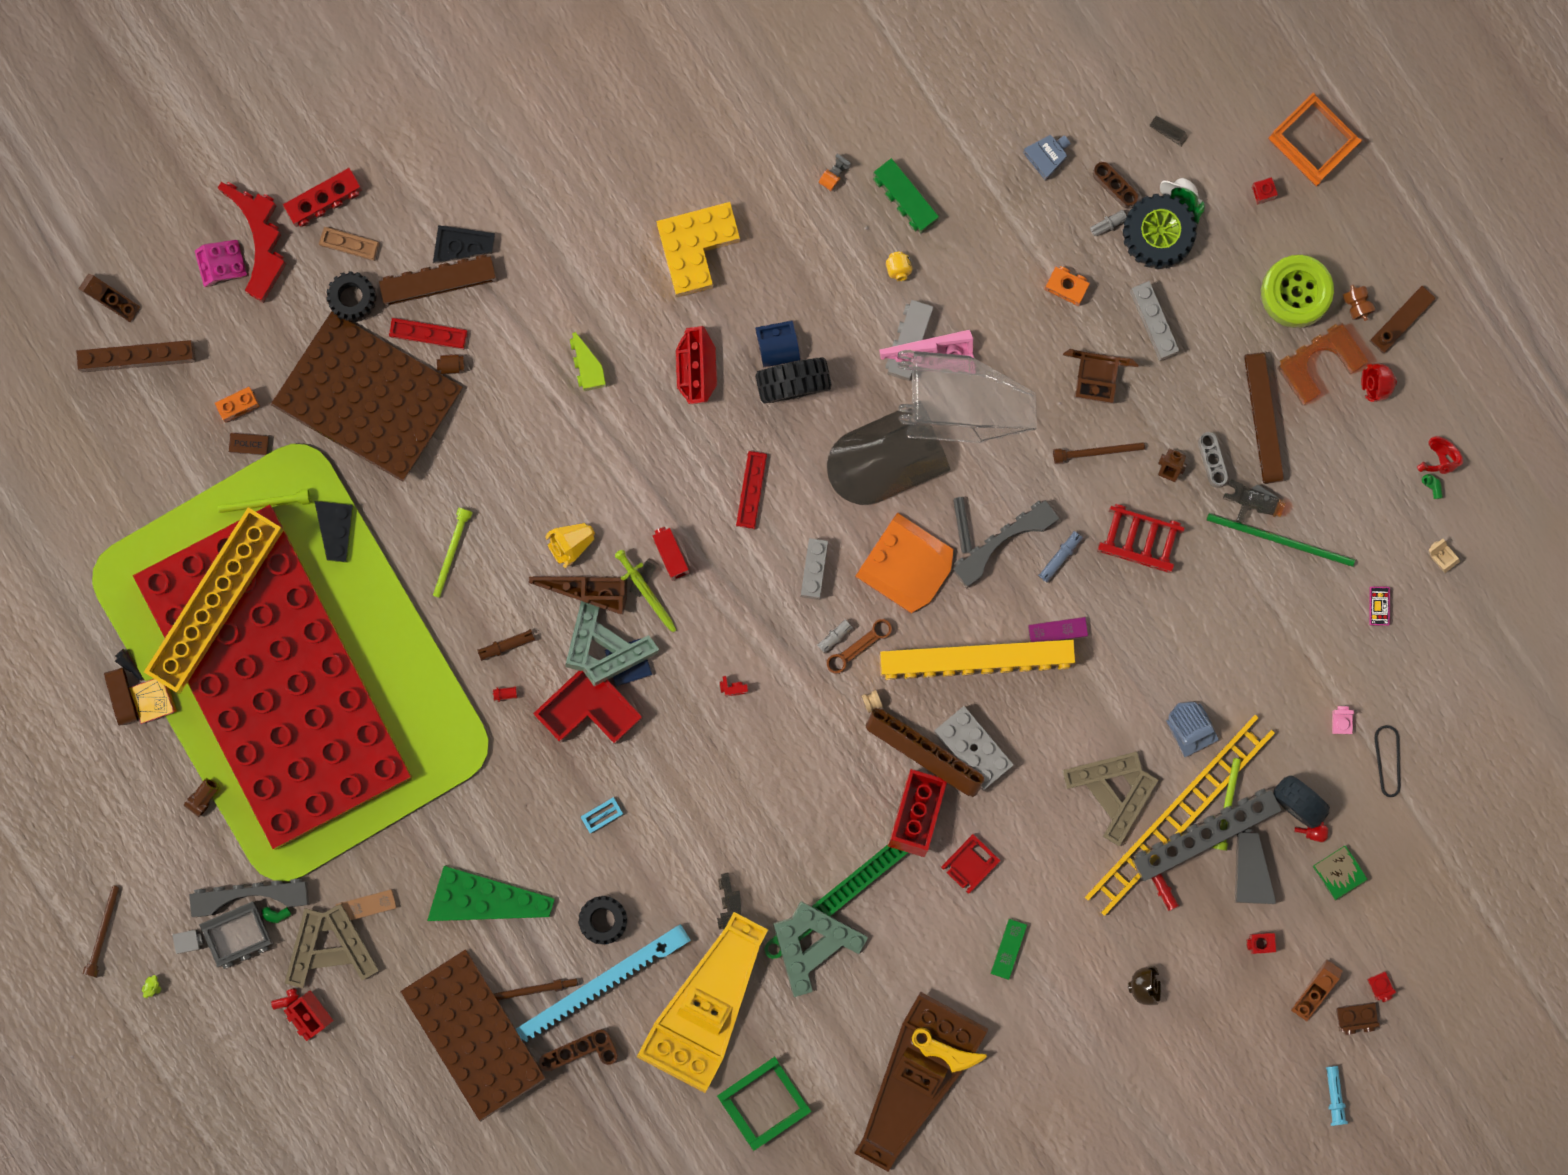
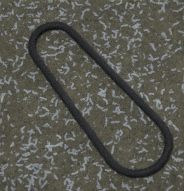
M1384 725L1377 729L1374 737L1382 793L1385 796L1395 797L1400 791L1399 734L1394 727ZM1384 728H1390L1396 734L1397 791L1394 794H1387L1383 785L1377 735Z

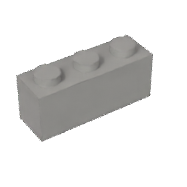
M809 538L801 597L820 600L828 541Z

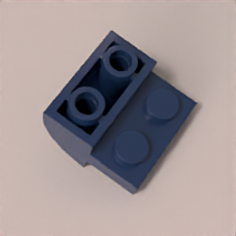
M793 320L755 327L763 367L800 361V352Z

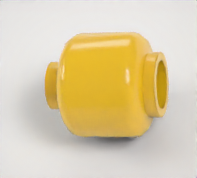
M894 252L889 255V258L886 260L889 277L897 281L906 280L912 273L909 256L903 252Z

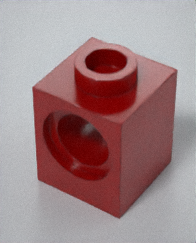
M1272 177L1254 182L1251 187L1257 205L1275 200L1278 196Z
M1275 933L1249 935L1250 939H1247V950H1251V954L1276 952ZM1259 938L1264 939L1266 942L1263 949H1259L1256 946V941Z

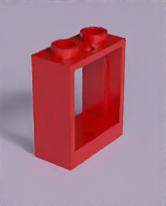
M662 527L654 531L655 535H652L671 580L674 581L689 574L688 567L671 529Z

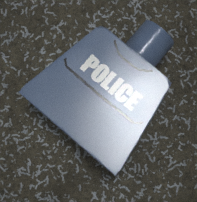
M1049 135L1026 147L1023 154L1046 181L1067 158L1064 149L1071 145L1065 135L1057 141Z

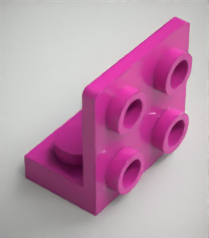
M238 240L203 244L195 250L204 287L212 286L221 280L241 278L247 275Z

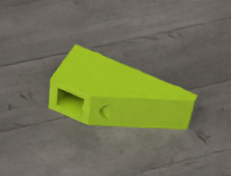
M576 332L572 333L573 338L570 339L571 349L576 350L577 357H573L575 369L579 368L580 375L577 376L579 387H583L584 391L606 387L602 365Z

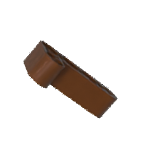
M600 1029L542 1055L539 1059V1066L544 1071H551L595 1050L602 1063L611 1065L616 1062L618 1053L609 1033L606 1030ZM600 1032L606 1035V1041L603 1044H599L596 1041V1035ZM580 1041L588 1043L589 1048L586 1052H581L578 1049ZM563 1049H568L571 1052V1057L568 1060H564L560 1056V1052ZM607 1050L614 1053V1059L610 1062L604 1059V1053ZM556 1052L557 1059L561 1063L557 1064V1061L551 1063L550 1068L547 1065L544 1066L545 1057L552 1059L555 1057L553 1053Z

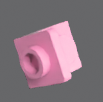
M1338 706L1337 710L1332 711V734H1352L1354 710H1349L1347 706Z

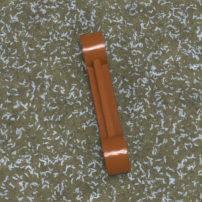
M885 619L877 620L873 624L871 631L841 654L831 655L827 660V669L833 674L843 672L846 663L876 640L887 638L892 630L891 624ZM881 622L887 624L889 627L888 633L885 636L877 635L875 632L876 624ZM833 657L841 658L843 661L842 669L838 671L832 670L829 666L830 660Z

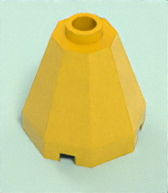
M582 523L554 528L545 537L546 540L550 538L548 547L559 564L565 563L563 567L567 568L593 542L595 532L590 525Z

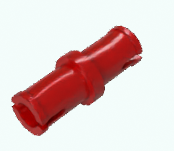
M1162 873L1152 877L1151 879L1158 890L1157 894L1161 896L1167 910L1170 911L1178 907L1179 904H1177L1171 892L1172 888L1167 885Z

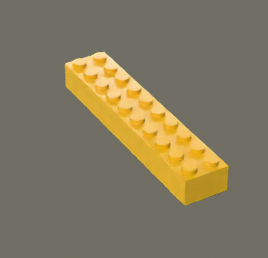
M249 507L247 508L144 673L176 693L180 694L280 537L283 532L281 527Z
M1074 640L881 651L879 654L881 677H885V680H895L897 676L903 675L904 679H913L917 677L916 675L923 674L924 678L935 677L936 673H943V677L954 676L955 672H962V675H973L974 671H981V674H992L994 670H1000V673H1010L1013 669L1018 668L1019 672H1028L1034 667H1038L1039 671L1050 670L1051 666H1058V670L1069 669L1075 663Z

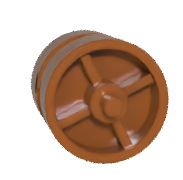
M1351 285V290L1343 294L1345 303L1352 305L1350 308L1352 320L1363 318L1364 321H1367V316L1376 311L1373 303L1366 300L1369 297L1366 286L1355 288L1354 285Z

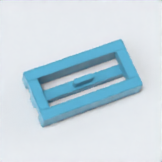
M613 797L581 816V819L591 834L623 815V812ZM613 803L614 806L587 822L586 818ZM614 810H617L618 813L614 814L613 816L609 817L608 819L604 820L603 822L599 823L593 828L590 827V825L594 822L598 821L599 819L603 818L604 816L608 815Z

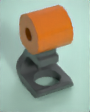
M838 153L835 156L836 164L831 170L827 169L818 182L829 191H832L840 181L839 175L852 166V163Z

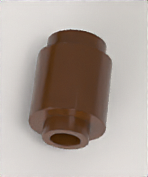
M459 354L440 355V359H437V371H441V374H458L460 371H464V356H459Z

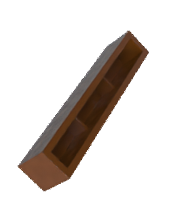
M479 255L475 260L471 261L461 259L457 261V264L453 265L444 263L438 265L439 268L435 269L426 267L420 269V272L417 273L412 271L404 272L400 277L394 278L393 275L383 277V280L379 281L383 303L385 306L496 282L491 256L487 257V255Z
M191 340L76 350L77 366L81 373L196 362L194 343Z

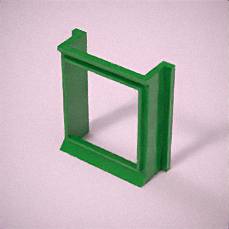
M775 1056L717 1095L753 1151L812 1112ZM773 1068L800 1109L756 1138L729 1097Z

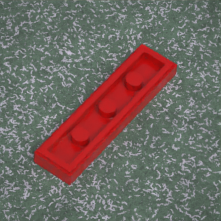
M392 318L389 337L464 350L467 330Z
M748 451L736 527L755 530L767 454Z

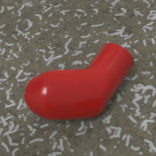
M295 988L286 991L288 997L272 1000L271 1006L273 1010L288 1007L299 997Z

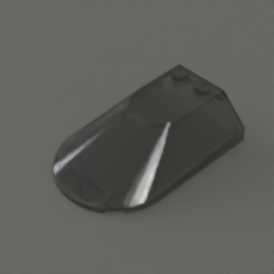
M920 401L843 435L832 447L827 461V474L833 489L843 499L857 505L880 503L951 471L942 445Z

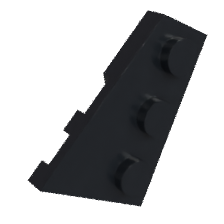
M438 225L433 264L493 253L495 233Z

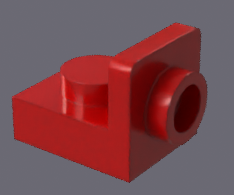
M723 676V681L719 682L721 693H725V697L748 694L747 684L743 685V682L731 683L732 687H728L726 676Z
M1386 971L1367 979L1376 1000L1386 1002L1393 998L1392 995L1396 991L1393 989Z

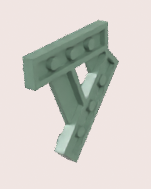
M581 601L565 667L583 671L593 686H596L658 654L659 649L649 635L629 644L596 622L599 607ZM591 640H594L613 654L599 661L588 654Z
M802 901L799 903L792 918L773 923L794 997L813 992L808 973L841 946L859 954L868 939L866 935ZM809 928L823 935L822 938L802 953L798 940L800 935Z

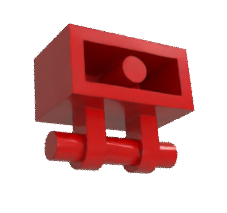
M311 990L283 1010L287 1015L286 1019L293 1023L298 1030L299 1036L302 1035L306 1041L334 1021Z

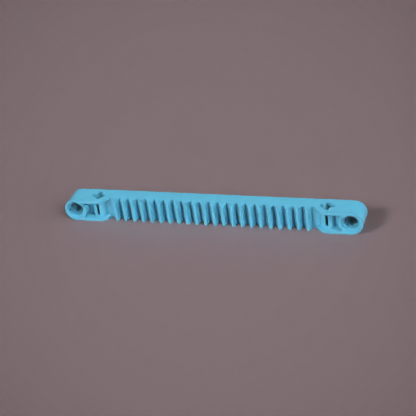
M681 924L516 1028L517 1033L522 1040L528 1042V1036L536 1037L535 1031L539 1034L542 1033L541 1027L547 1030L549 1029L548 1023L555 1025L554 1019L561 1021V1015L568 1017V1010L574 1013V1006L580 1009L581 1002L585 1005L588 1004L587 998L594 1000V994L600 996L601 989L607 992V985L613 988V981L619 984L621 983L620 977L627 979L626 973L634 974V968L640 971V964L646 967V960L652 963L654 955L657 957L668 956L691 941ZM658 943L667 945L664 953L661 951L657 952Z

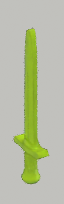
M617 551L615 558L620 560L627 570V573L621 579L625 580L630 577L664 625L671 632H675L676 629L672 620L637 570L643 567V563L633 567L628 558H626L625 551Z

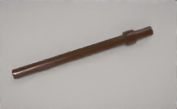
M577 978L564 981L559 979L553 980V983L493 994L497 1000H503L555 990V992L563 991L564 988L578 986Z

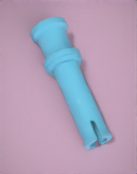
M1338 1066L1326 1067L1331 1104L1328 1106L1332 1115L1331 1126L1348 1124L1344 1110L1346 1105L1342 1100Z

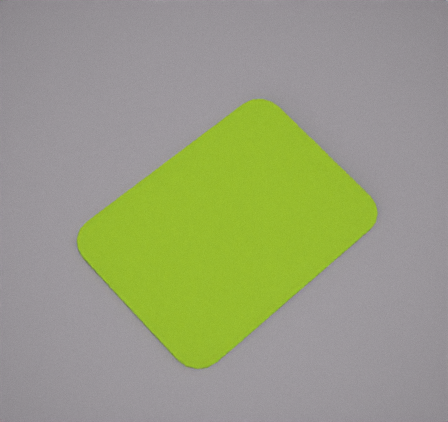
M289 444L272 451L114 543L99 556L93 568L92 585L96 597L127 650H130L145 682L154 678L144 673L165 638L133 575L239 521L247 510L219 513V505L293 495L300 492L301 489H309L310 504L302 505V503L292 502L271 506L274 508L400 752L412 779L274 850L188 683L180 694L169 688L177 712L165 717L202 781L208 778L217 783L219 789L213 796V800L249 862L261 875L276 881H290L291 879H297L308 874L466 781L481 769L488 755L489 742L482 721L332 465L319 450L305 444ZM314 501L353 505L347 563L327 561ZM257 507L251 509L256 512L264 507Z

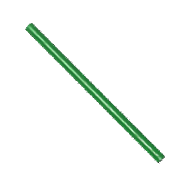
M1210 513L1207 516V521L1351 567L1355 563L1354 559Z

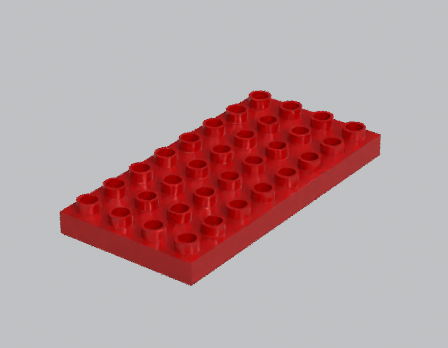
M268 505L256 512L281 527L283 532L187 683L272 849L276 850L411 780L412 776L274 508ZM239 521L133 575L164 638H166Z

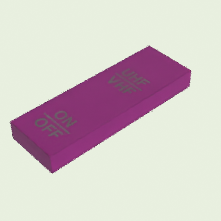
M1085 617L1028 625L1030 642L1088 637Z

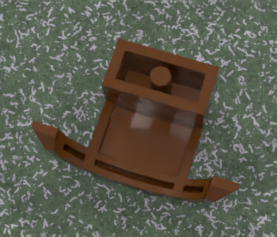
M1069 349L1063 353V356L1080 359L1074 398L1112 404L1116 389L1118 365L1126 367L1139 366L1130 358L1106 356Z

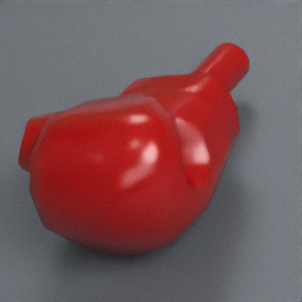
M1322 822L1315 828L1308 827L1303 829L1295 827L1294 832L1304 833L1307 839L1323 843L1328 838L1329 830L1324 825V822Z

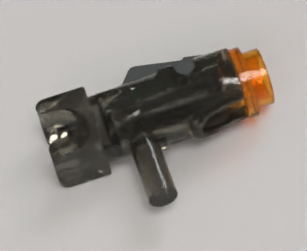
M1229 481L1228 485L1234 488L1235 493H1225L1223 499L1242 505L1236 519L1237 522L1243 524L1248 510L1250 511L1251 509L1257 510V513L1281 517L1286 504L1282 502V499H1278V497L1260 485L1250 488L1237 481Z

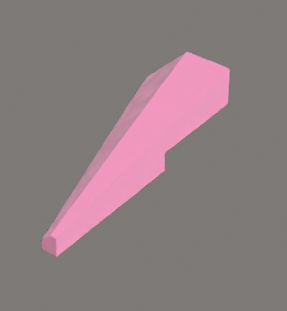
M970 330L879 350L882 360L889 358L901 363L902 361H908L914 365L934 368L947 367L953 371L960 369L966 370L968 373H974L973 337Z

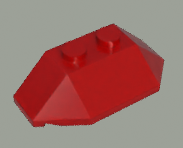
M704 326L686 328L685 334L676 348L677 389L687 400L688 404L706 403L717 386L716 347Z

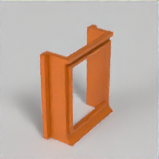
M1314 93L1283 121L1268 138L1315 186L1362 142ZM1312 104L1348 139L1319 170L1282 135Z

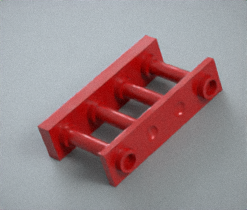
M1119 504L1111 506L1109 512L1114 513L1108 537L1104 543H1099L1097 552L1171 573L1174 564L1170 563L1169 557L1176 533L1184 532L1185 528L1181 527V523L1176 521L1168 523L1126 510L1125 506ZM1121 516L1132 518L1125 546L1122 548L1115 547L1114 540ZM1142 521L1151 524L1144 550L1141 554L1133 552L1134 549L1132 547L1139 523ZM1158 527L1169 529L1162 557H1159L1158 560L1152 558L1151 550Z

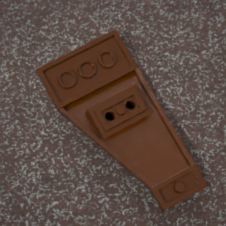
M921 991L902 1023L864 1136L855 1151L856 1155L889 1172L898 1155L963 1072V1070L952 1072L950 1066L942 1058L936 1056L925 1057L921 1050L912 1042L914 1031L921 1027L926 1028L930 1031L933 1039L952 1048L970 1053L977 1051L988 1032V1028ZM919 1033L916 1036L917 1041L920 1043H924L928 1039L924 1033Z

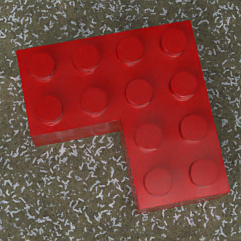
M578 671L533 713L560 743L588 717L614 744L643 719L608 680L593 686L583 671Z

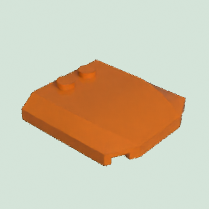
M897 513L855 577L912 614L931 602L951 571L953 549Z

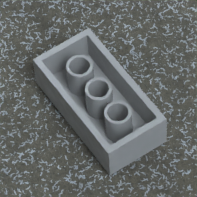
M965 706L934 730V733L953 756L984 776V782L981 786L982 790L986 789L1013 766L1012 762ZM976 744L978 747L977 751H971L970 746Z

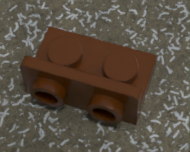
M1375 1003L1336 1008L1339 1031H1344L1345 1035L1356 1034L1358 1029H1364V1032L1376 1031L1375 1027H1380L1377 1020Z

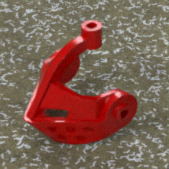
M1435 436L1428 441V444L1439 456L1440 465L1429 466L1422 462L1417 466V469L1420 472L1426 470L1428 472L1439 471L1442 474H1446L1463 464V457L1456 446L1440 436ZM1446 455H1449L1454 462H1450Z

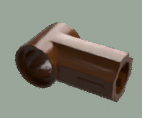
M208 778L204 779L196 792L186 800L184 806L199 818L210 805L208 803L218 791L217 783Z

